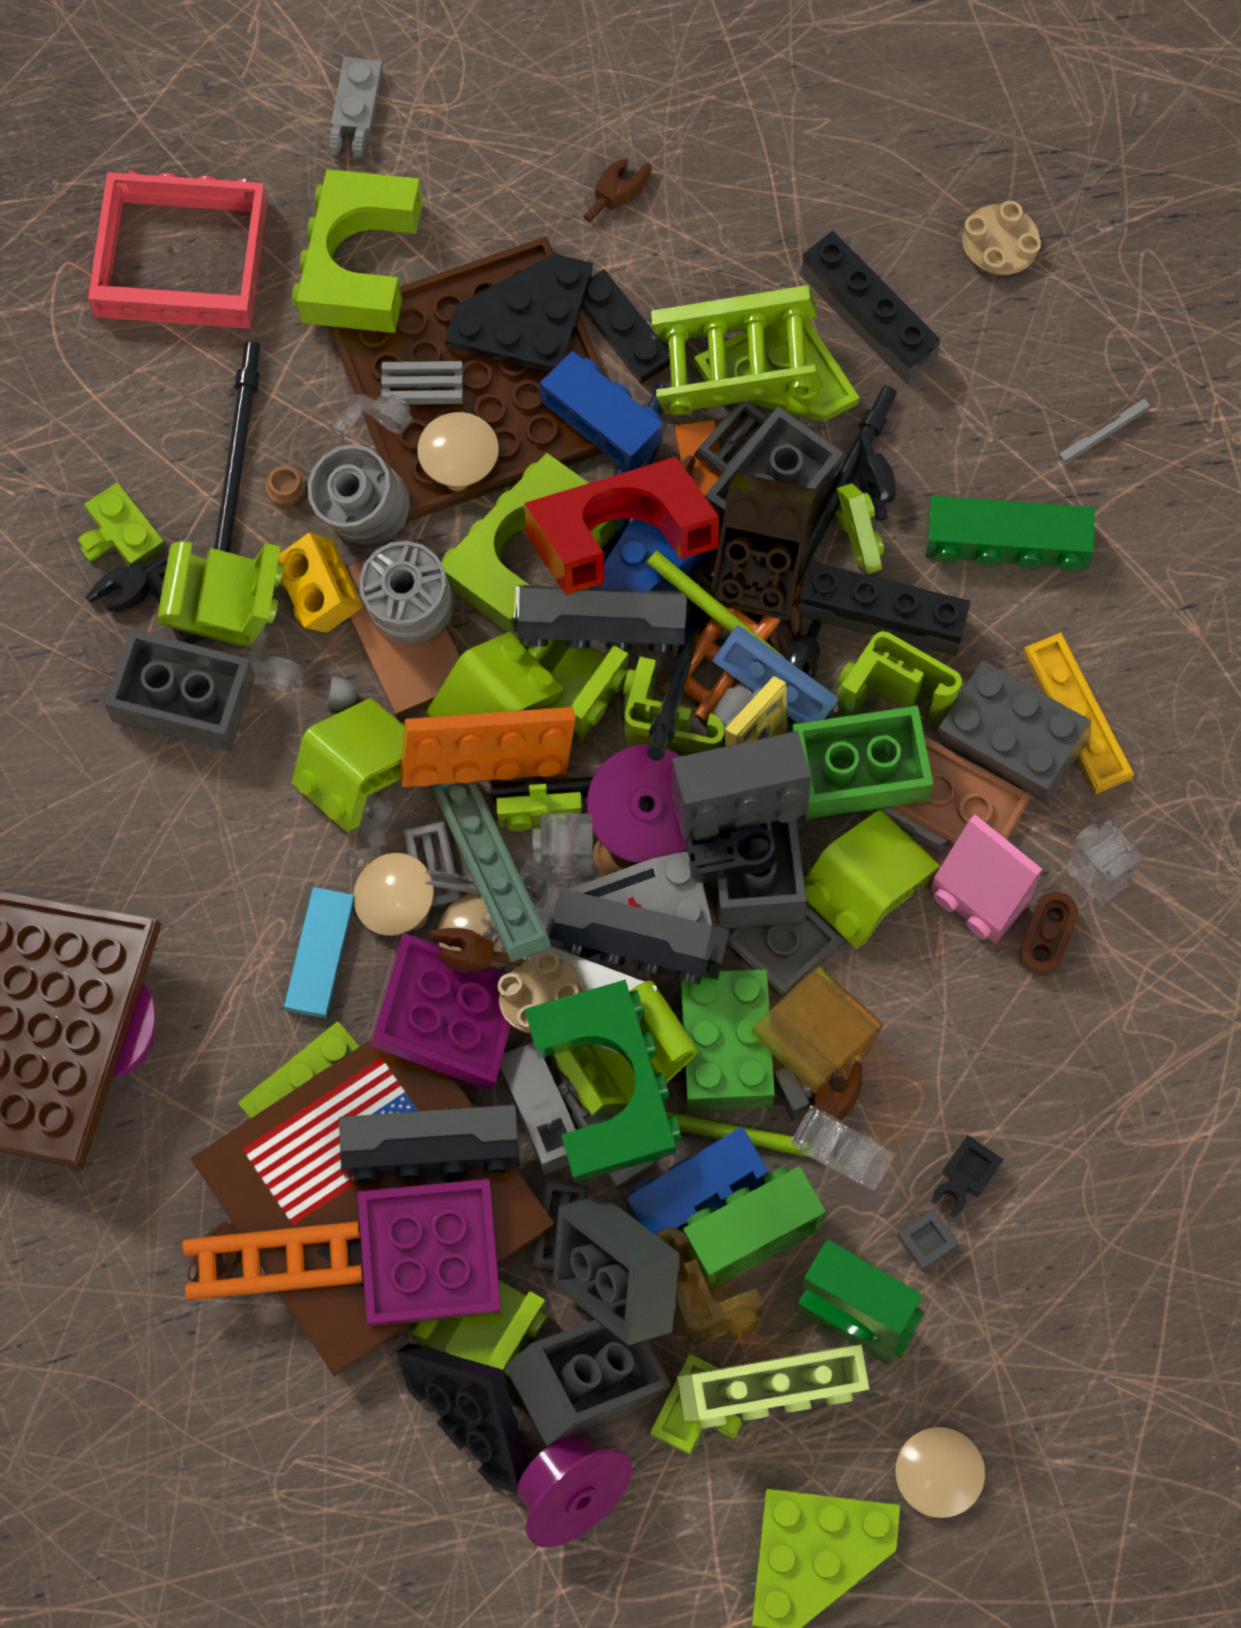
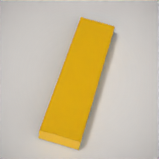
M1060 632L1024 647L1022 653L1043 694L1091 720V737L1078 756L1077 761L1094 794L1096 795L1132 780L1134 773L1062 633Z

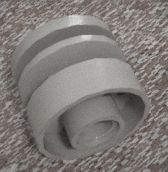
M356 444L336 447L324 454L312 469L307 484L308 500L315 514L348 543L361 547L381 545L393 538L405 524L410 510L409 492L402 478L370 448Z
M410 541L392 542L375 550L363 565L359 577L360 596L377 631L389 641L406 646L423 644L437 637L448 625L454 609L452 589L437 555L427 547Z

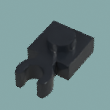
M967 1135L942 1171V1174L950 1178L951 1181L943 1183L936 1188L931 1202L936 1205L943 1195H952L956 1200V1205L953 1207L950 1215L954 1218L963 1211L966 1204L965 1193L968 1191L978 1198L1004 1159Z

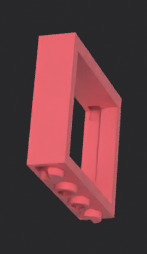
M129 171L128 173L107 172L88 301L94 318L251 329L268 207L264 183L247 182L246 179H239L237 181L218 180L211 176L185 178L170 173H162L156 176L142 175L134 171ZM123 203L251 212L241 295L111 286Z

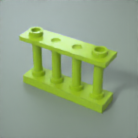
M809 285L651 311L652 326L662 343H669L672 387L656 389V397L665 414L686 415L697 409L786 395L802 397L809 395L812 391L823 390V382L816 365L806 366L803 322L808 319L817 318L816 302ZM785 323L787 324L790 368L766 372L763 329L766 326ZM747 330L750 375L727 378L724 335L727 332ZM708 336L711 381L687 384L685 341L690 338Z

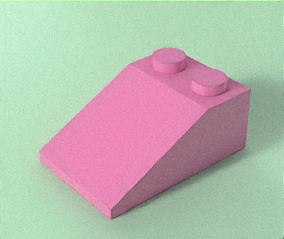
M974 815L965 826L935 875L931 891L934 893V899L942 908L949 912L955 910L967 920V927L981 939L988 937L996 944L1028 908L1042 868L977 815Z

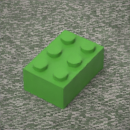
M918 706L793 724L792 732L798 731L811 773L808 812L804 814L805 820L930 801L934 784Z
M767 969L720 971L718 980L702 977L701 985L681 980L682 1026L698 1049V1054L685 1066L687 1111L773 1108L775 1093Z
M786 1166L781 1167L764 1178L766 1184L751 1192L748 1187L742 1188L725 1199L727 1205L714 1212H711L709 1208L703 1209L686 1220L688 1226L683 1228L682 1247L706 1291L717 1287L822 1229L826 1211L800 1166L790 1171Z

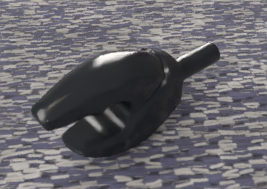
M868 431L858 433L865 457L858 463L860 489L862 493H868L875 510V519L877 521H884L887 519L885 503H890L895 499L894 473L882 454H874Z
M168 556L162 557L144 570L139 564L112 570L93 586L86 596L87 601L92 603L102 596L109 595L115 589L123 590L122 594L108 604L106 607L107 611L123 612L136 606L146 597L151 589L145 578L147 572L166 565Z
M813 620L807 635L798 636L788 646L785 654L787 661L812 679L816 675L817 659L820 653V648L816 641L822 625L819 620Z

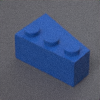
M632 519L604 562V584L591 588L668 591L673 585L646 563L656 550L688 576L705 560L708 562L716 556L717 548L680 559L658 528L645 521Z
M741 1126L693 1157H688L675 1163L668 1169L669 1172L656 1180L648 1178L630 1189L631 1195L626 1198V1207L635 1220L665 1243H669L682 1236L683 1228L688 1226L686 1220L706 1208L714 1212L727 1205L725 1199L742 1188L748 1187L751 1192L766 1184L764 1178L768 1175L769 1171L745 1129Z

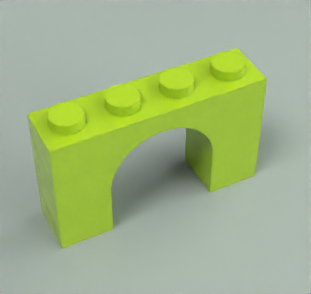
M326 169L323 185L318 184L316 188L315 206L317 213L316 217H310L308 222L307 236L310 243L308 250L303 249L301 252L300 272L302 277L300 283H295L293 286L292 305L298 307L301 323L395 333L402 303L398 277L351 272L337 265L332 258L337 247L346 238L358 232L381 230L417 234L423 206L420 179Z
M548 453L537 463L535 462L528 466L522 479L510 491H505L498 498L495 507L484 519L477 520L471 526L468 535L457 547L449 549L443 556L441 564L446 572L452 592L506 632L513 634L516 585L529 584L507 569L500 561L502 551L509 539L525 528L524 503L585 485L589 482ZM623 518L604 522L590 531L601 549L624 526Z

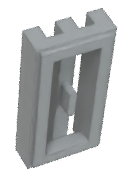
M462 361L382 362V405L463 404ZM391 387H415L416 389L454 387V390L391 391Z
M445 822L403 830L408 855L416 859L418 857L414 838L422 836L428 868L433 871L438 870L430 835L438 833L446 872L456 874ZM434 887V898L431 908H445V905L461 900L460 891L450 889L451 893L443 894L442 888Z

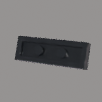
M603 269L592 276L582 310L638 382L642 384L669 367V350L606 270Z

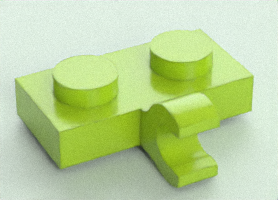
M115 483L84 503L85 511L99 528L98 530H90L77 539L82 546L80 548L81 552L89 562L96 560L104 552L114 547L128 566L140 565L165 549L163 539L118 483Z
M852 483L837 488L842 511H836L835 515L839 529L846 531L849 535L856 564L867 574L882 570L880 555L884 554V546L877 531L873 532L870 518L875 516V510L868 493H862Z
M546 784L529 785L530 796L496 798L499 828L507 827L510 831H526L531 829L532 825L549 824L552 828H567L573 826L574 822H582L581 792L547 795Z
M689 1354L679 1376L720 1368ZM677 1379L650 1432V1436L691 1456L704 1428H700L699 1421L684 1420ZM734 1414L726 1416L727 1424L712 1427L721 1434L735 1440L742 1425V1419Z

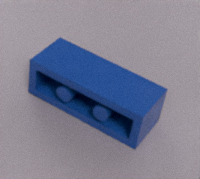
M573 350L540 382V402L627 472L636 469L663 441V423L660 416L648 406L643 408L632 399L626 387L619 382L612 383L602 375L600 368L595 362L587 357L582 359Z

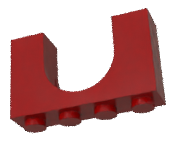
M677 457L524 503L526 535L565 595L604 584L603 551L590 531L610 520L630 518L654 525L663 533L680 559L716 549L719 544V516Z

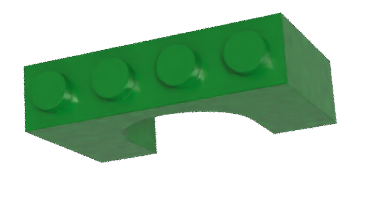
M625 979L524 1009L539 1059L585 1045H601L621 1054L630 1064L635 1075V1088L631 1100L617 1116L605 1122L561 1134L575 1184L676 1154L675 1141L682 1140L675 1114L667 1116L662 1100L669 1098V1093L663 1073L654 1074L649 1058L657 1056L650 1031L642 1033L637 1017L645 1014L638 990L629 992Z
M829 1239L824 1243L804 1277L802 1286L806 1290L796 1308L797 1312L849 1343L862 1345L863 1351L888 1365L893 1355L902 1358L925 1313L918 1308L923 1297L922 1294Z

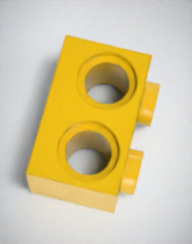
M309 532L280 553L278 562L284 564L280 583L288 591L294 605V615L304 628L328 633L363 608L333 538Z

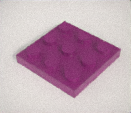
M404 933L398 943L369 1046L490 1091L497 1080L511 1026L501 1012L499 1005L500 992L498 990L500 978L509 972L493 966L490 967V970L477 973L455 971L445 966L437 956L439 951L448 949Z
M490 1179L357 1192L368 1327L502 1313Z

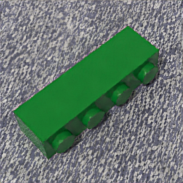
M931 496L927 518L925 557H935L936 560L946 563L963 559L976 560L977 563L988 566L1005 562L1017 563L1022 568H1037L1041 565L1058 566L1059 569L1064 571H1078L1089 567L1093 555L1095 507Z

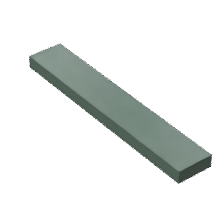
M476 782L430 785L510 962L551 947L545 928Z

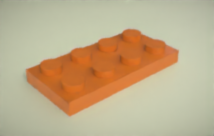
M573 707L405 719L399 772L402 787H425L437 784L566 775L576 721Z

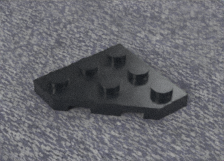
M553 254L460 302L455 306L446 334L445 346L550 373L568 354L593 273V263Z
M408 1343L398 1350L397 1354L407 1390L419 1403L426 1399L441 1416L437 1422L438 1426L459 1450L465 1446L468 1447L482 1464L477 1471L490 1485L518 1493V1484L528 1467V1459L523 1450L518 1431V1422L513 1412L507 1390V1381L502 1369L412 1343Z

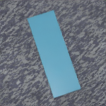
M316 887L312 888L284 1004L285 1011L327 1019L353 911V894Z

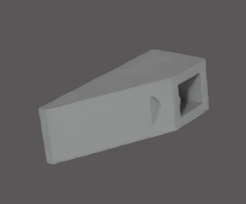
M534 1042L504 1053L500 1069L543 1175L568 1166L569 1161L561 1134L574 1131L575 1127L544 1058H538Z

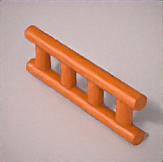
M799 585L797 587L795 600L802 591V588ZM725 607L765 641L781 621V619L763 616L760 622L757 623L741 611ZM713 618L699 636L683 692L701 703L694 715L707 723L709 714L713 712L726 690L733 688L738 681L731 674L724 671L713 688L709 690L691 677L704 656L713 662V659L721 649L714 642L724 628ZM669 679L660 690L663 694H665Z
M360 1222L183 1239L184 1256L198 1255L199 1282L185 1284L186 1299L190 1301L363 1283V1266H349L347 1240L361 1238ZM330 1242L331 1268L305 1271L303 1244ZM286 1246L287 1273L261 1275L259 1249ZM242 1251L243 1277L217 1280L215 1254Z

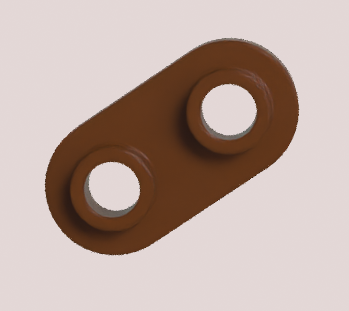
M1062 892L1047 893L1039 899L1020 948L1021 963L1033 974L1048 975L1059 967L1078 917L1077 905L1067 894ZM1052 911L1058 912L1062 917V921L1058 923L1052 922L1048 919L1047 914ZM1037 949H1042L1047 952L1048 959L1044 961L1038 960L1033 952Z

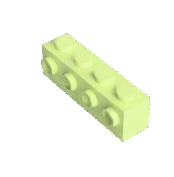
M862 1345L837 1347L677 1376L684 1420L699 1421L700 1428L727 1424L726 1416L742 1413L743 1421L768 1417V1408L784 1405L785 1413L811 1409L810 1400L826 1398L827 1405L853 1401V1392L869 1390Z

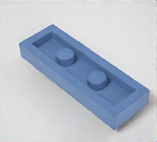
M739 625L732 631L713 659L715 664L753 691L763 688L773 676L785 681L787 688V716L797 723L825 720L840 699Z

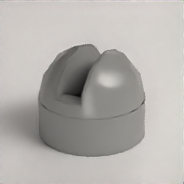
M331 677L327 709L343 711L352 707L358 696L356 686L345 678Z

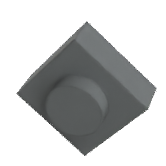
M790 1065L775 1072L774 1087L791 1120L793 1121L807 1114L809 1108L808 1099L812 1098V1093L803 1075L795 1076Z
M934 1209L897 1233V1238L922 1272L959 1246Z

